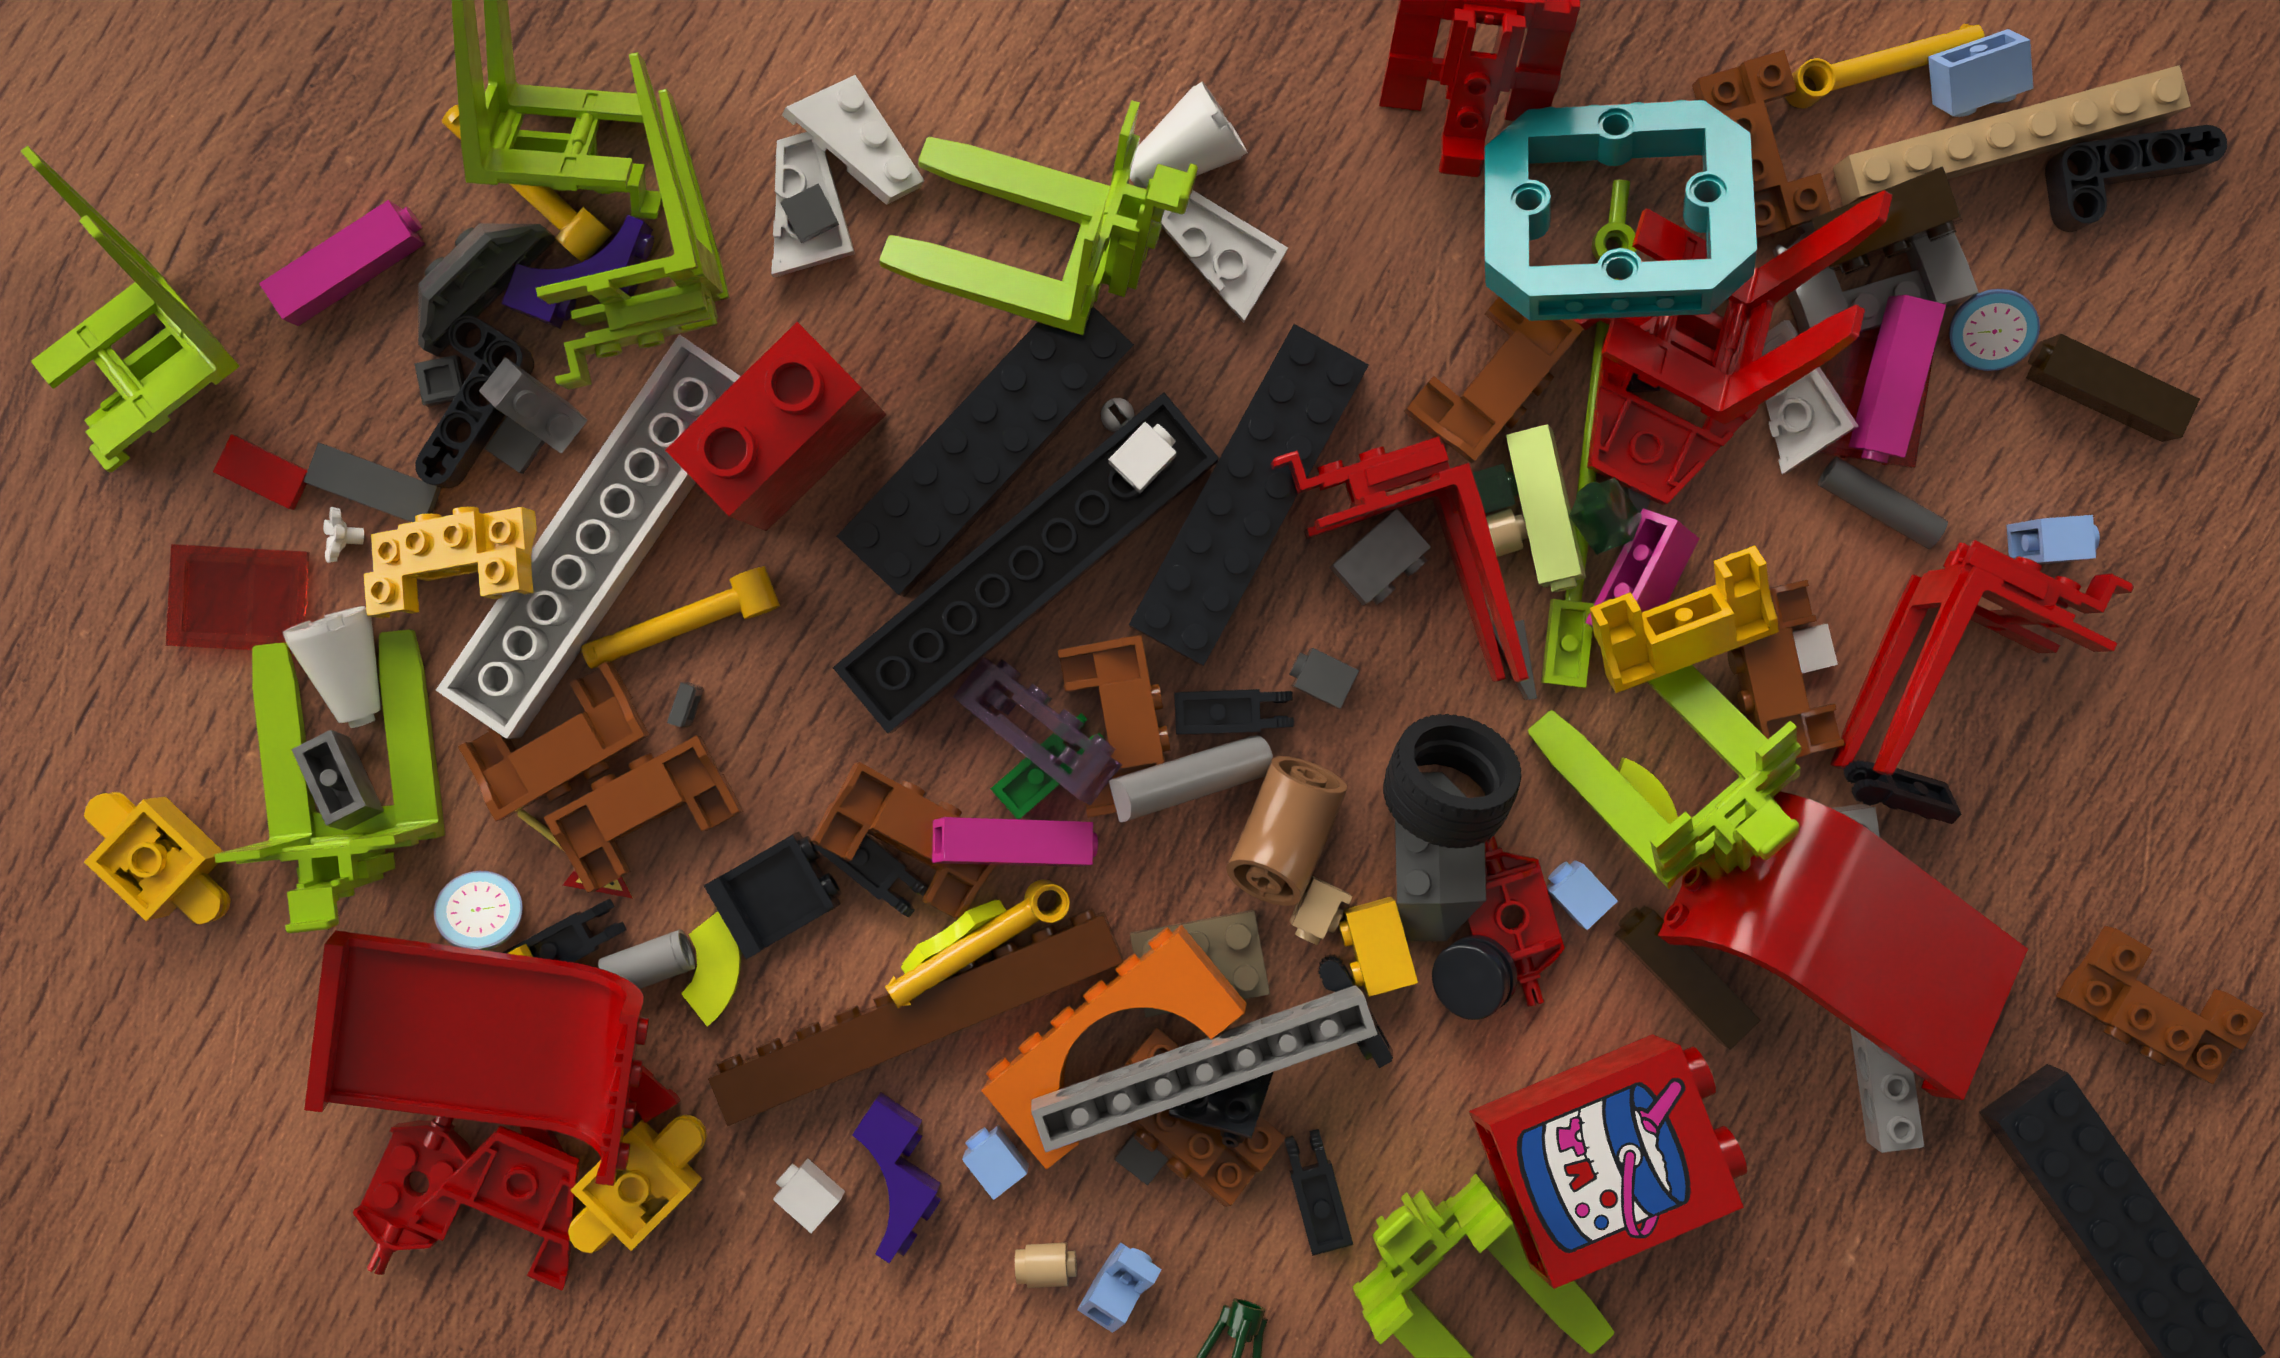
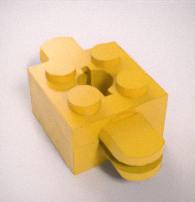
M112 792L96 795L88 802L84 817L105 840L89 855L84 863L145 921L169 916L176 908L181 910L193 923L199 925L219 920L227 913L231 898L208 875L219 864L215 863V854L224 851L167 797L143 799L135 806L124 794Z
M682 1115L673 1119L659 1134L647 1123H644L643 1120L634 1126L623 1137L622 1143L630 1144L626 1171L618 1170L614 1185L595 1184L600 1160L570 1190L586 1206L573 1219L568 1230L570 1241L574 1247L582 1252L593 1253L603 1248L616 1236L632 1251L702 1180L687 1163L705 1144L707 1133L703 1123L694 1116Z

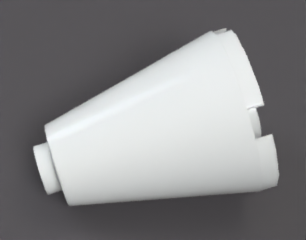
M1203 81L1196 86L1194 85L1138 146L1130 174V179L1135 186L1147 188L1149 179H1153L1157 164L1187 172L1190 163L1198 167L1196 175L1198 176L1239 160L1247 153V149L1231 122L1229 123L1222 112L1221 106Z
M365 606L324 615L325 618L312 623L309 620L283 631L286 644L338 723L348 722L350 728H355L375 721L374 713L381 710L372 617L367 616Z

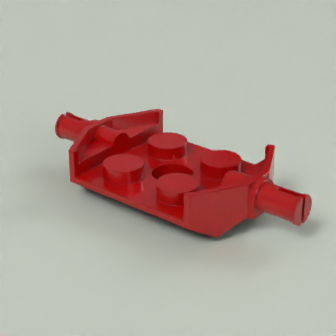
M1492 836L1490 840L1485 842L1487 900L1467 920L1472 935L1489 937L1497 941L1508 951L1514 961L1517 970V980L1522 985L1527 1002L1526 1005L1528 1007L1536 1006V1003L1542 1004L1545 1002L1537 979L1541 978L1540 973L1555 962L1565 947L1539 860L1535 857L1503 851L1501 847L1497 846L1495 836ZM1508 905H1518L1522 909L1523 919L1517 927L1506 928L1501 922V913Z
M436 1116L432 1121L417 1120L403 1122L391 1127L390 1132L393 1134L360 1206L353 1211L354 1216L374 1242H376L377 1248L367 1266L368 1271L372 1272L375 1270L374 1274L384 1275L393 1252L397 1250L431 1248L438 1242V1239L412 1229L407 1224L418 1208L473 1154L468 1142L453 1130L455 1127L452 1124L454 1118ZM419 1171L427 1176L429 1187L426 1192L420 1193L412 1189L409 1182L412 1172Z

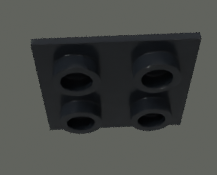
M1274 1072L1170 1108L1169 1116L1218 1129L1223 1137L1222 1143L1227 1147L1236 1148L1239 1143L1244 1142L1245 1137L1252 1139Z

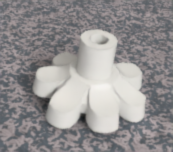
M330 507V520L325 519L323 525L324 533L330 536L326 541L325 560L327 563L337 562V557H339L340 551L346 544L363 545L364 528L347 527L346 523L342 520L341 510L335 507Z

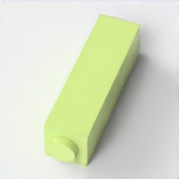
M1546 424L1507 434V443L1538 583L1543 587L1550 586L1552 592L1577 587L1576 580L1586 578L1554 432Z

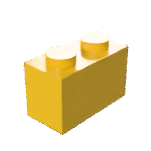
M1390 896L1344 909L1343 916L1345 921L1339 922L1338 926L1344 946L1352 945L1356 962L1349 963L1355 985L1357 987L1363 986L1364 991L1370 997L1417 984V976L1396 901Z

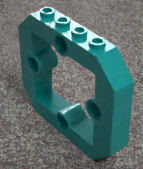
M1676 100L1673 102L1655 103L1634 102L1618 105L1592 104L1581 107L1528 109L1485 146L1486 287L1529 321L1711 314L1754 275L1757 236L1751 134L1705 100ZM1702 155L1703 172L1692 176L1686 184L1683 219L1690 229L1699 233H1706L1707 259L1641 262V258L1635 252L1625 248H1616L1604 253L1598 260V264L1529 266V241L1544 236L1550 227L1551 195L1544 183L1529 179L1528 164L1598 160L1607 166H1619L1634 158Z

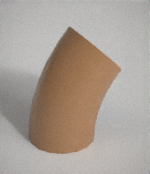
M1289 756L1272 758L1253 808L1226 866L1227 874L1234 884L1259 900L1274 905H1296L1302 899L1346 794L1347 784L1333 772L1303 759Z

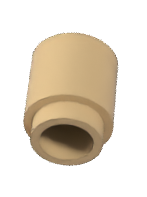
M1507 509L1486 516L1497 557L1523 549L1522 540L1528 539V533L1521 514L1514 516L1512 510Z
M1067 1242L1028 1244L1025 1249H1016V1283L1027 1284V1288L1069 1286V1277H1077L1076 1251H1068Z

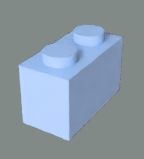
M2009 29L1928 56L1932 105L1954 117L1971 115L1976 112L1978 107L1990 103L2011 101L2016 98L2017 94L2033 89L2030 39Z
M2093 515L2043 518L2006 525L2009 557L2013 559L2020 556L2033 560L2038 564H2051L2096 558V549L2099 546L2100 535L2097 526L2094 525Z

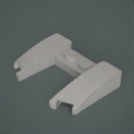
M1812 222L1796 228L1801 236L1790 247L1816 231ZM1955 233L1930 242L1928 236L1912 241L1913 249L1906 252L1912 269L1911 272L1842 292L1834 270L1828 266L1788 294L1800 334L1826 318L1854 305L1865 309L1860 333L1881 327L1889 296L1909 295L1946 304L1947 308L1964 303L1972 296L1978 294L1979 292L1970 267ZM1779 244L1773 250L1774 256L1780 255L1787 249Z

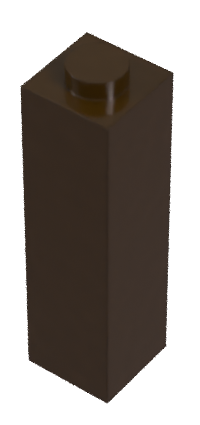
M2063 334L2040 341L2031 352L2028 364L2032 366L2026 379L2161 442L2183 437L2200 401L2198 397Z
M1643 906L1640 910L1637 907L1630 910L1620 920L1618 925L1621 928L1614 935L1720 1044L1731 1050L1761 1020L1688 945H1670L1658 936L1664 920L1653 909Z

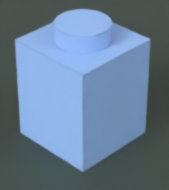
M1576 860L1571 864L1567 861L1562 863L1548 877L1551 881L1547 886L1549 895L1579 926L1586 930L1618 902L1583 863Z
M999 1125L990 1132L984 1127L965 1142L968 1149L965 1150L962 1160L993 1200L1028 1173L1029 1163Z

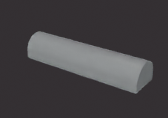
M1249 736L1110 779L1109 784L1119 822H1126L1263 778L1273 758L1272 751L1268 743L1261 736Z

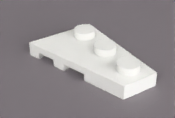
M856 75L785 107L782 114L784 118L793 125L798 123L814 137L812 142L824 152L827 149L847 165V172L886 205L921 188L925 180Z
M808 132L777 140L775 173L776 209L773 223L774 259H772L771 272L774 278L855 254L826 152L812 142L814 137ZM819 183L839 225L801 243L780 202Z
M1192 190L1184 214L1165 210L1161 221V227L1244 323L1285 256L1288 247Z
M1789 320L1782 321L1768 331L1762 356L1799 335ZM1820 367L1766 400L1771 420L1769 426L1772 437L1776 439L1780 455L1778 461L1782 474L1790 472L1858 427V424Z

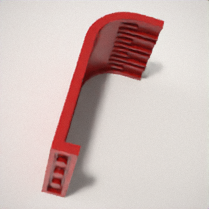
M1779 791L1774 796V800L1791 819H1795L1799 823V833L1768 860H1763L1761 857L1753 855L1750 858L1751 865L1745 871L1736 866L1727 874L1715 861V853L1704 862L1701 861L1696 866L1691 867L1683 875L1682 886L1674 903L1667 909L1664 915V923L1658 936L1670 945L1713 948L1741 957L1767 969L1793 985L1922 1077L1924 1081L1921 1088L1930 1095L1964 1100L2028 948L1862 824L1821 803Z
M335 930L324 944L304 1110L323 1112L328 1103H337L555 1131L573 1136L592 1146L601 1157L595 1184L613 1186L618 1170L626 1171L630 1152V1144L622 1142L624 1129L633 1128L637 1102L629 1101L630 1088L639 1087L643 1060L635 1059L637 1044L645 1045L649 1026V1018L641 1017L644 1001L643 993L635 984L624 977L584 964Z

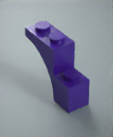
M627 215L623 226L613 240L602 251L584 262L560 269H536L517 264L502 304L515 312L561 329L564 320L568 321L572 316L571 311L575 309L576 298L548 304L537 297L536 288L640 264L641 260H646L652 251L654 237L651 234L653 229L643 220ZM638 284L619 289L632 297L636 292Z
M880 1092L852 1136L870 1151L880 1166L886 1180L889 1194V1219L885 1235L875 1254L887 1263H890L897 1252L904 1256L918 1234L912 1231L920 1217L928 1221L937 1208L941 1199L936 1196V1193L941 1183L900 1156L903 1153L909 1157L923 1135L918 1133L917 1130L922 1119Z

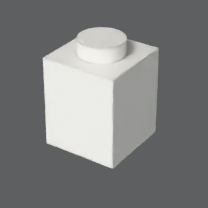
M1144 422L1108 459L1109 464L1141 493L1176 457L1177 452L1172 448L1176 441L1159 424H1156L1152 429Z
M807 1158L799 1168L792 1163L780 1176L776 1184L781 1189L773 1200L812 1233L840 1202L845 1191Z

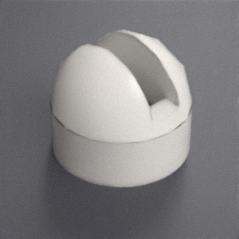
M1122 398L1108 400L1101 409V421L1104 427L1114 433L1134 417L1132 405ZM1113 404L1116 405L1120 413L1127 419L1123 424H1120L1108 409Z

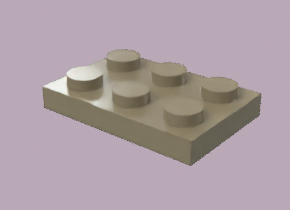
M1254 910L1130 933L1133 953L1140 958L1152 949L1148 942L1166 927L1173 932L1180 925H1183L1243 999L1270 995ZM1144 1008L1145 1018L1171 1013L1155 1008Z

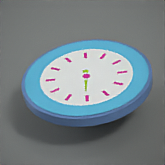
M2007 289L1983 291L1966 300L1955 312L1949 328V339L1952 349L1963 363L1972 368L1984 371L2008 368L2025 358L2036 344L2040 331L2039 316L2033 304L2018 292Z
M473 871L454 878L441 890L434 906V919L441 936L453 946L478 950H489L506 942L519 927L523 914L521 896L514 884L504 876L489 871Z

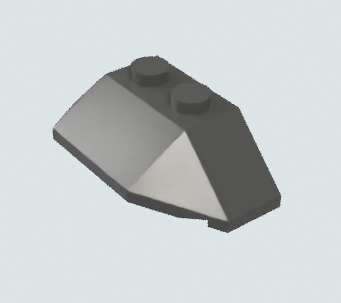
M479 223L475 228L471 227L462 232L455 241L456 247L445 258L440 257L434 260L425 270L426 276L418 283V345L433 355L438 356L450 345L448 330L451 323L456 318L465 315L477 318L508 288L516 265L529 267L556 240L555 236L541 224Z
M1421 772L1437 788L1451 795L1468 798L1443 772ZM1395 818L1397 906L1406 940L1447 941L1487 900L1485 843L1464 849L1439 847V845L1425 842L1409 833Z

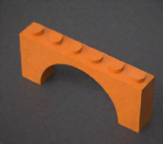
M1180 925L1173 932L1168 927L1163 929L1148 942L1152 949L1140 958L1135 953L1129 956L1115 969L1119 974L1107 985L1103 980L1098 981L1083 994L1086 1001L1075 1010L1070 1005L1067 1006L1050 1021L1054 1026L1043 1036L1035 1032L1018 1047L1021 1054L1011 1062L1005 1057L1002 1058L986 1072L989 1079L981 1091L1046 1170L1075 1148L1080 1141L1045 1152L1031 1112V1100L1066 1088L1065 1070L1070 1049L1076 1039L1090 1025L1108 1014L1120 1010L1141 1007L1155 1008L1187 1019L1201 1029L1210 1039H1213L1245 1013L1247 1003L1183 925Z

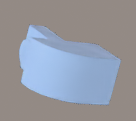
M1120 1242L1094 1278L1077 1310L1113 1333L1126 1323L1138 1298L1155 1283L1162 1269L1153 1264L1151 1257L1145 1252L1136 1248L1130 1249Z

